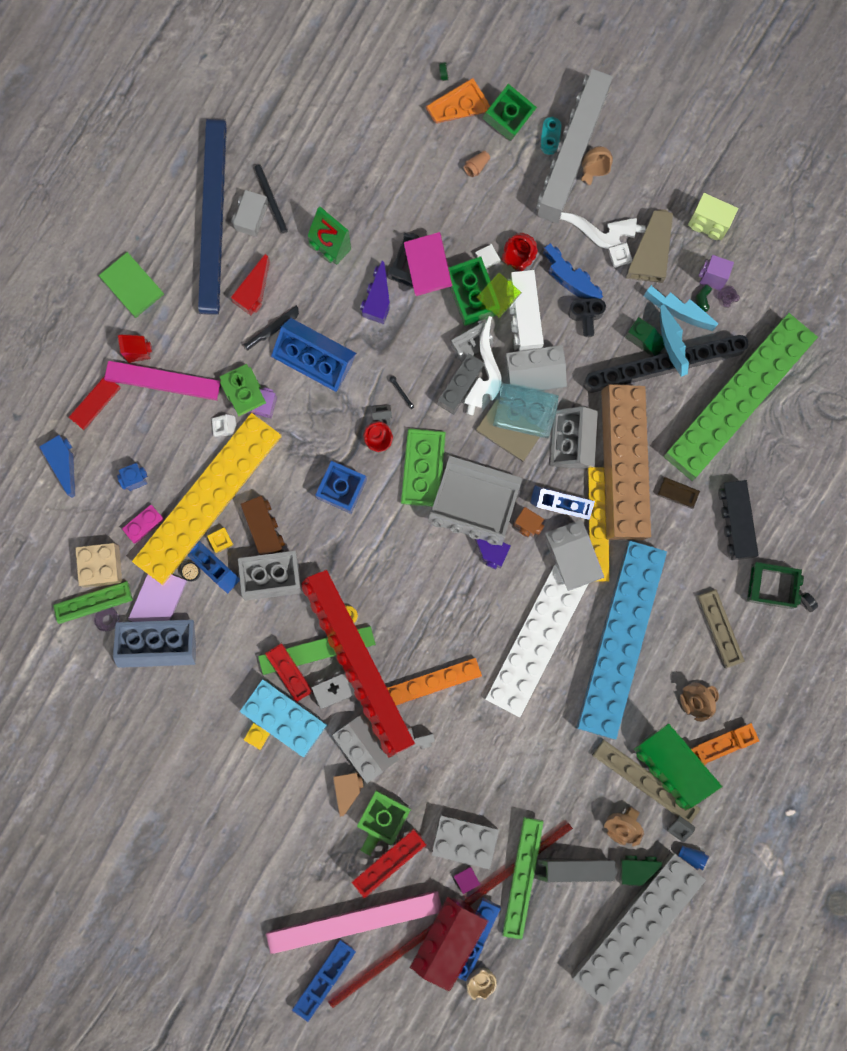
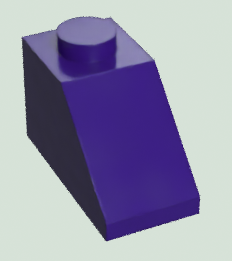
M475 539L483 561L487 562L486 566L495 570L497 567L501 569L511 545L504 542L502 546L492 545L485 540Z

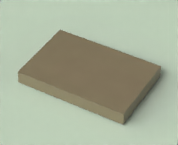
M498 399L476 429L478 433L522 462H524L544 432L542 428Z

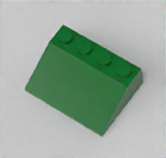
M669 723L650 734L634 748L639 760L647 764L650 773L654 777H658L662 782L663 788L673 795L676 804L680 808H684L685 811L723 787Z

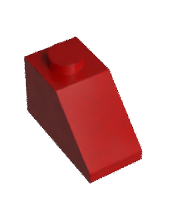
M118 335L120 352L128 363L151 359L152 345L144 336Z

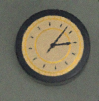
M193 562L185 563L181 568V576L186 581L194 582L201 575V569Z

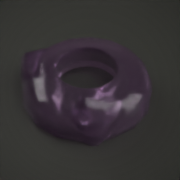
M113 608L97 612L94 618L96 627L102 632L112 631L115 629L116 622H120L119 615ZM111 615L113 618L112 623L104 625L103 618Z

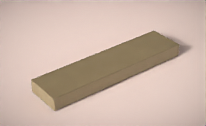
M715 589L697 596L725 668L745 662L717 590Z

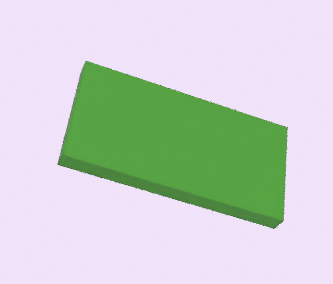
M408 429L401 504L433 507L442 479L446 432Z

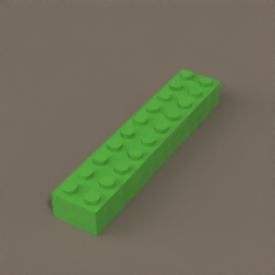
M788 313L663 457L693 481L814 343L818 336Z

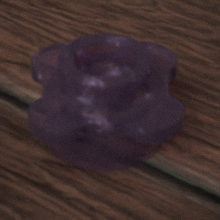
M727 286L724 291H719L717 294L718 299L722 300L723 306L726 308L740 299V296L732 286Z

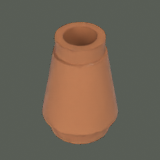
M482 151L467 160L464 165L465 172L470 177L478 176L490 160V155L486 151Z

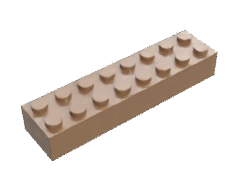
M608 385L601 390L606 539L645 540L651 538L645 386Z

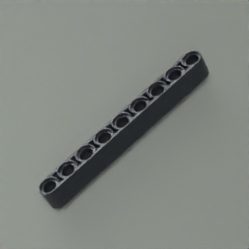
M736 335L688 347L685 350V357H687L689 362L688 369L739 356L748 348L749 341L743 335ZM734 342H739L742 345V349L736 348ZM716 347H722L724 353L717 352ZM698 352H704L706 354V358H701L698 355ZM668 353L591 372L585 378L584 388L586 391L594 393L601 391L608 385H626L677 372ZM661 361H668L670 367H664ZM649 365L652 371L646 372L643 366ZM625 370L633 371L634 376H627ZM607 375H614L616 380L609 381ZM595 379L598 385L592 386L588 380Z

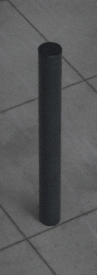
M258 164L254 166V169L279 229L284 234L288 232L287 226L261 165Z

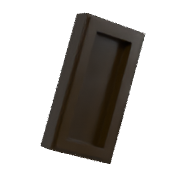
M664 477L657 496L694 509L700 491Z

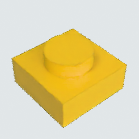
M225 527L207 536L216 554L234 545Z
M253 723L244 741L261 750L270 733Z

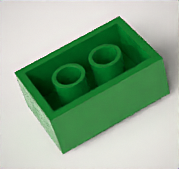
M481 256L449 267L453 285L450 287L464 327L485 320L488 316L494 317L500 314L501 307Z

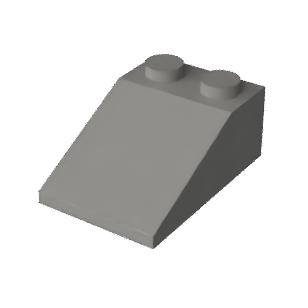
M582 520L545 533L546 544L568 591L604 578Z

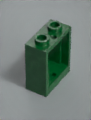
M759 562L751 564L746 602L787 609L797 608V605L801 603L799 589L804 581V575H801L802 569ZM763 571L792 575L788 602L759 598Z

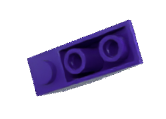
M381 261L380 266L377 265L374 270V282H370L367 289L369 295L367 300H363L360 310L364 318L384 325L390 310L385 263Z

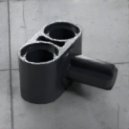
M599 298L577 299L571 303L568 312L569 317L574 321H582L584 337L594 336V320H598L603 316L606 304ZM598 306L601 312H594L592 307ZM574 307H579V308H581V309H582V313H576V312H574L573 308H574Z

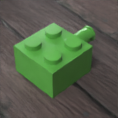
M376 790L357 827L368 834L360 851L371 856L379 840L393 845L411 808Z

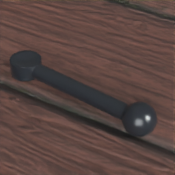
M391 376L389 381L395 385L410 409H413L414 405L397 383L396 377Z

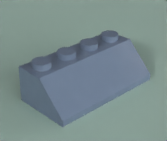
M194 620L116 622L113 659L117 667L195 665L196 638Z

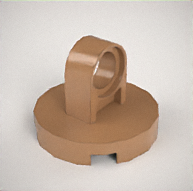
M694 682L685 686L682 689L683 694L680 695L681 704L688 715L691 713L696 717L694 720L701 722L713 717L716 712V702L719 699L718 690L714 686L705 687L700 683Z
M629 807L625 814L615 813L609 815L604 825V828L608 829V836L621 845H626V843H632V846L639 845L644 836L642 826L636 821L640 812L633 807Z

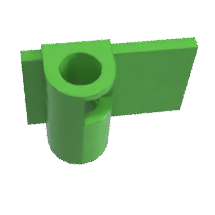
M247 364L220 376V383L228 400L232 402L238 416L266 404L259 389L260 385L251 367L249 368Z

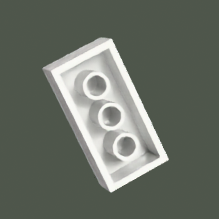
M534 270L511 272L510 279H507L508 285H506L507 296H511L509 313L513 314L511 330L515 332L513 339L514 351L542 348L544 343Z

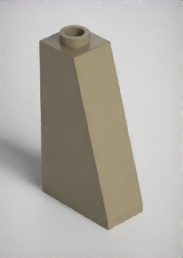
M664 209L654 210L626 274V279L664 282L667 272L673 213Z

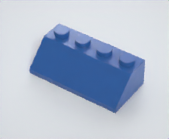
M290 318L280 329L271 357L337 392L352 366L356 352Z

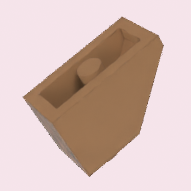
M358 772L333 777L340 817L346 814L361 792L360 788H364L362 776H358Z

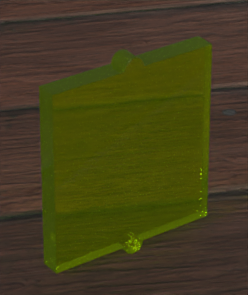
M498 273L477 298L486 305L487 310H491L500 318L522 292L513 285L511 280L508 281L501 273Z

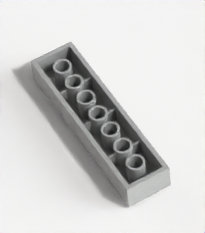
M594 69L591 70L590 75L586 74L582 84L583 87L576 100L575 108L573 107L569 123L566 125L563 139L559 143L556 157L551 164L550 173L547 175L543 191L539 195L536 209L539 210L538 217L557 224L559 223L561 213H563L608 95L613 76Z
M670 852L662 862V867L647 880L571 974L572 979L605 1006L706 880L676 854Z

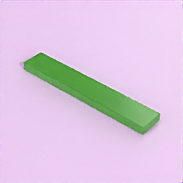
M371 626L358 629L366 648L376 645ZM328 638L286 649L297 666L337 656L334 649L329 645ZM266 655L258 656L263 675L276 672Z
M523 817L502 932L504 937L523 939L544 823L540 819Z

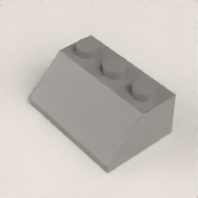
M563 345L506 353L505 363L511 395L567 387Z
M586 407L554 410L550 466L578 469L595 467L598 411Z
M296 551L238 558L241 594L245 601L302 593Z
M364 713L332 735L366 783H369L399 760L396 755L388 758L387 754L383 752L381 742L378 736L374 734L372 724Z

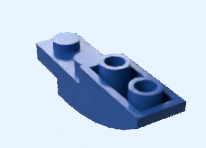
M551 243L544 248L543 254L552 264L549 273L564 288L582 299L603 298L601 289L597 285L594 286L586 271L578 268L573 272L570 262H565L561 257L560 250L556 246L553 247Z
M485 898L482 899L477 912L485 917L488 923L458 978L464 981L472 973L501 909L500 905Z

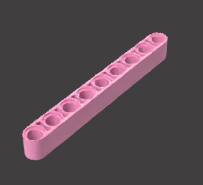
M433 891L273 930L266 933L270 954L279 953L438 914L442 906L438 891Z

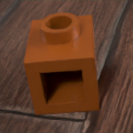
M524 507L513 526L520 529L518 532L528 538L529 536L533 537L535 533L539 535L545 525L542 524L544 518Z

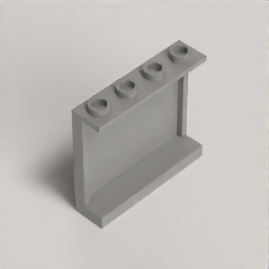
M449 456L428 523L438 528L450 529L454 533L469 535L473 539L485 540L492 545L502 546L523 478Z

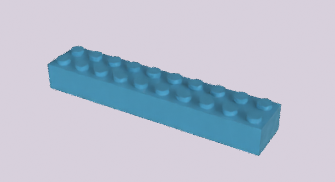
M629 541L626 544L576 729L614 740L617 739L667 551Z

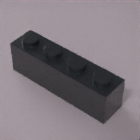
M747 480L725 482L720 485L718 494L719 499L723 501L721 514L722 518H725L726 521L724 533L725 537H728L729 545H727L728 556H731L732 561L755 558L759 554Z

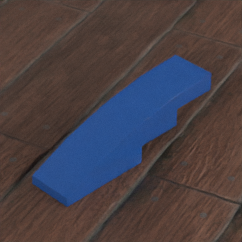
M340 940L291 1011L306 1022H309L356 951Z

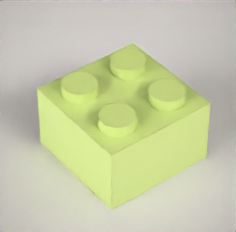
M703 193L688 226L696 232L708 234L711 239L722 241L739 208Z

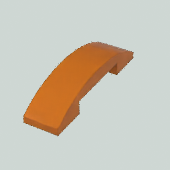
M752 723L690 749L706 765L736 750L759 742V738Z

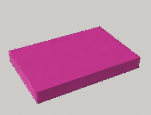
M440 232L404 242L416 296L453 286Z

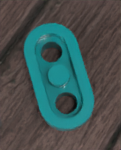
M555 117L547 118L542 127L540 148L547 155L556 153L560 143L561 122ZM554 124L555 127L551 128L549 125ZM551 141L553 145H548L547 142Z

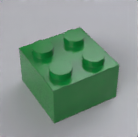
M507 84L482 119L511 142L537 107L510 84Z

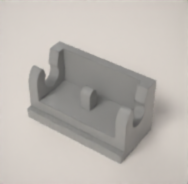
M485 322L451 340V346L461 362L464 361L468 353L474 356L480 352V337ZM489 331V342L490 346H492L494 342L492 340L493 337Z

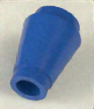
M682 846L678 857L696 870L698 868L703 870L709 858L704 851Z

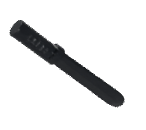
M298 306L293 307L262 332H259L243 345L248 351L261 340H266L279 331L290 318L295 320L299 315Z

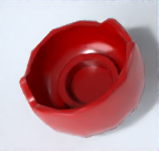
M375 421L365 427L363 437L365 444L370 450L382 452L391 446L393 434L386 423Z

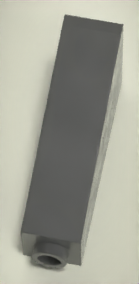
M537 858L534 878L548 883L615 881L617 867L615 861L609 859Z

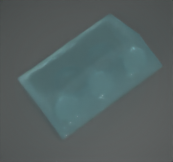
M503 383L498 396L493 426L549 438L559 395Z

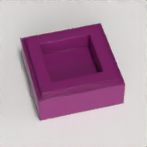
M471 866L454 875L463 894L481 885Z

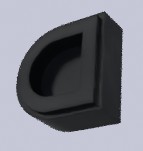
M806 592L801 594V602L809 612H813L818 608V603L812 595Z

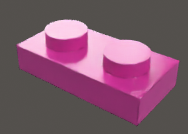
M151 504L124 526L122 530L136 544L165 519Z

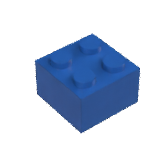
M331 461L315 496L320 501L352 514L366 484L367 477Z

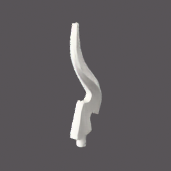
M561 213L560 217L561 220L570 222L582 230L595 244L606 249L624 244L619 240L621 236L635 238V232L645 233V225H636V218L609 223L607 226L609 232L604 234L590 222L576 214Z
M488 316L480 337V353L485 363L484 366L488 379L483 381L481 378H477L465 396L463 403L468 404L466 414L474 415L475 407L482 408V397L484 394H489L490 400L493 401L501 387V374L494 360L489 342V330L492 320L490 316Z

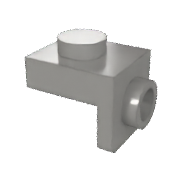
M408 728L415 742L412 747L420 746L421 749L432 747L431 743L435 742L433 734L414 739L412 728Z

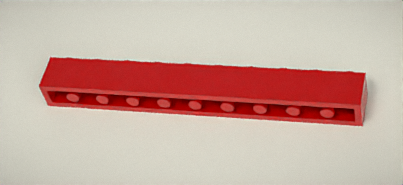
M324 570L307 577L301 583L302 591L308 597L311 609L316 613L320 627L325 631L328 643L334 649L337 661L342 665L346 679L351 683L356 698L360 700L363 712L369 718L372 730L381 742L383 752L390 758L410 748L415 742L328 571Z

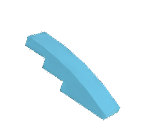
M652 285L644 295L646 299L658 308L664 304L673 317L693 326L713 331L719 324L690 299L684 304L671 292L667 297H664Z
M663 304L660 306L661 334L667 353L682 377L688 374L689 362L685 358L686 345L682 341L683 329Z

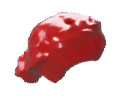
M523 232L517 233L509 237L505 243L501 259L507 265L512 266L513 269L519 272L523 271L536 258L538 252L537 243L530 235Z

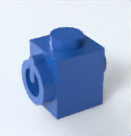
M137 463L120 469V474L117 475L123 490L128 489L132 491L148 484L146 481L148 475L145 468Z

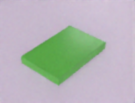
M128 252L99 275L135 318L164 295L161 289Z

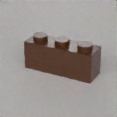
M259 496L241 503L240 505L259 555L283 552L282 546L285 545L282 535L277 534L276 528H278L275 517L271 518L269 511L272 508L269 500H264L263 496Z

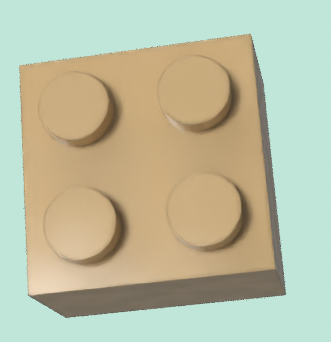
M110 543L76 547L80 587L89 588L122 583L119 545Z

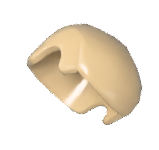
M486 968L473 970L466 980L467 992L474 1000L476 998L486 999L494 993L497 987L496 976Z

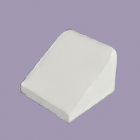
M226 414L212 418L213 437L234 435L237 431L235 416Z

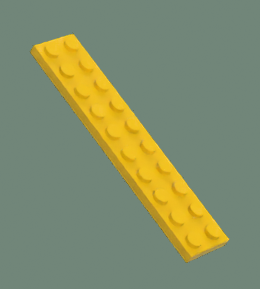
M251 413L132 562L161 585H164L281 439L282 435Z

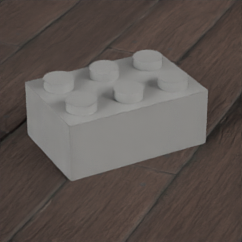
M441 814L431 854L490 869L499 829Z

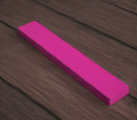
M108 361L104 377L105 381L216 401L218 400L221 386L220 381L113 361Z

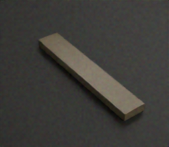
M605 740L601 741L592 754L597 760L677 817L681 816L689 823H692L700 811V808L696 805L686 811L684 808H680L676 804L673 795L663 788L662 782L658 778L654 777L649 771Z

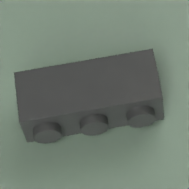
M468 353L439 398L438 406L454 415L473 383L483 371L485 363Z

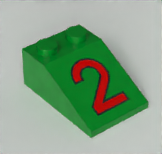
M319 206L308 233L309 246L316 252L319 250L323 253L324 259L329 263L333 262L338 265L351 250L349 230Z

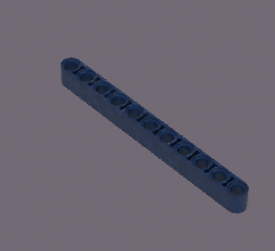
M206 119L199 314L219 315L226 119Z

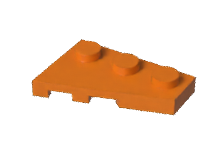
M474 78L426 106L435 124L483 114L490 108L488 101Z

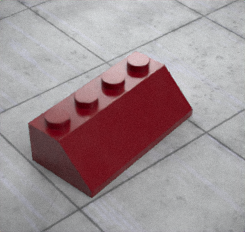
M447 897L409 968L424 980L446 991H451L488 920L463 900Z

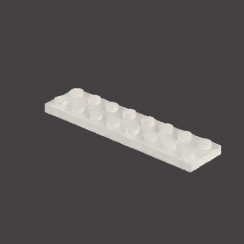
M556 564L554 565L485 700L519 718L521 717L588 584L568 591Z

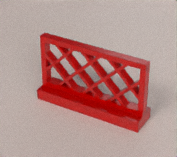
M414 829L351 882L363 898L367 897L427 845L423 841L420 832H416Z

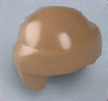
M596 146L586 152L582 160V171L584 174L581 177V181L586 180V183L591 185L593 176H604L610 173L613 162L610 150L602 146Z

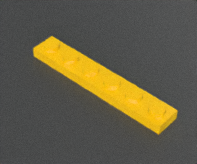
M604 467L588 468V499L595 502L590 520L588 519L589 538L604 578L594 582H609V540L606 539Z

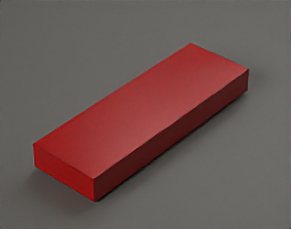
M103 377L68 418L85 430L121 387L115 382L105 381Z
M282 642L265 652V655L296 702L313 692Z

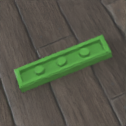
M126 581L54 604L53 606L56 621L58 624L133 601L130 585Z

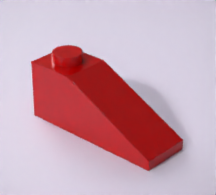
M266 254L231 296L232 302L250 316L254 312H258L262 306L261 302L270 265L269 257Z

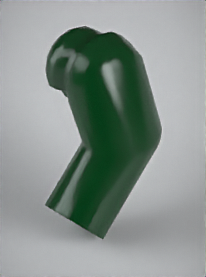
M707 284L695 296L696 305L705 312L710 309L707 296L712 291V288Z

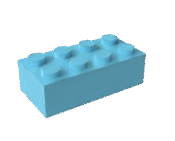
M263 679L240 710L243 715L303 758L306 757L328 726Z

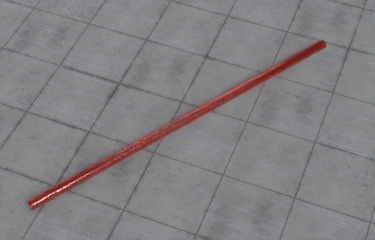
M569 823L565 824L542 841L539 845L538 855L573 829ZM515 862L466 898L464 902L469 906L511 876L514 871ZM433 924L328 1001L329 1005L332 1008L337 1006L424 941Z

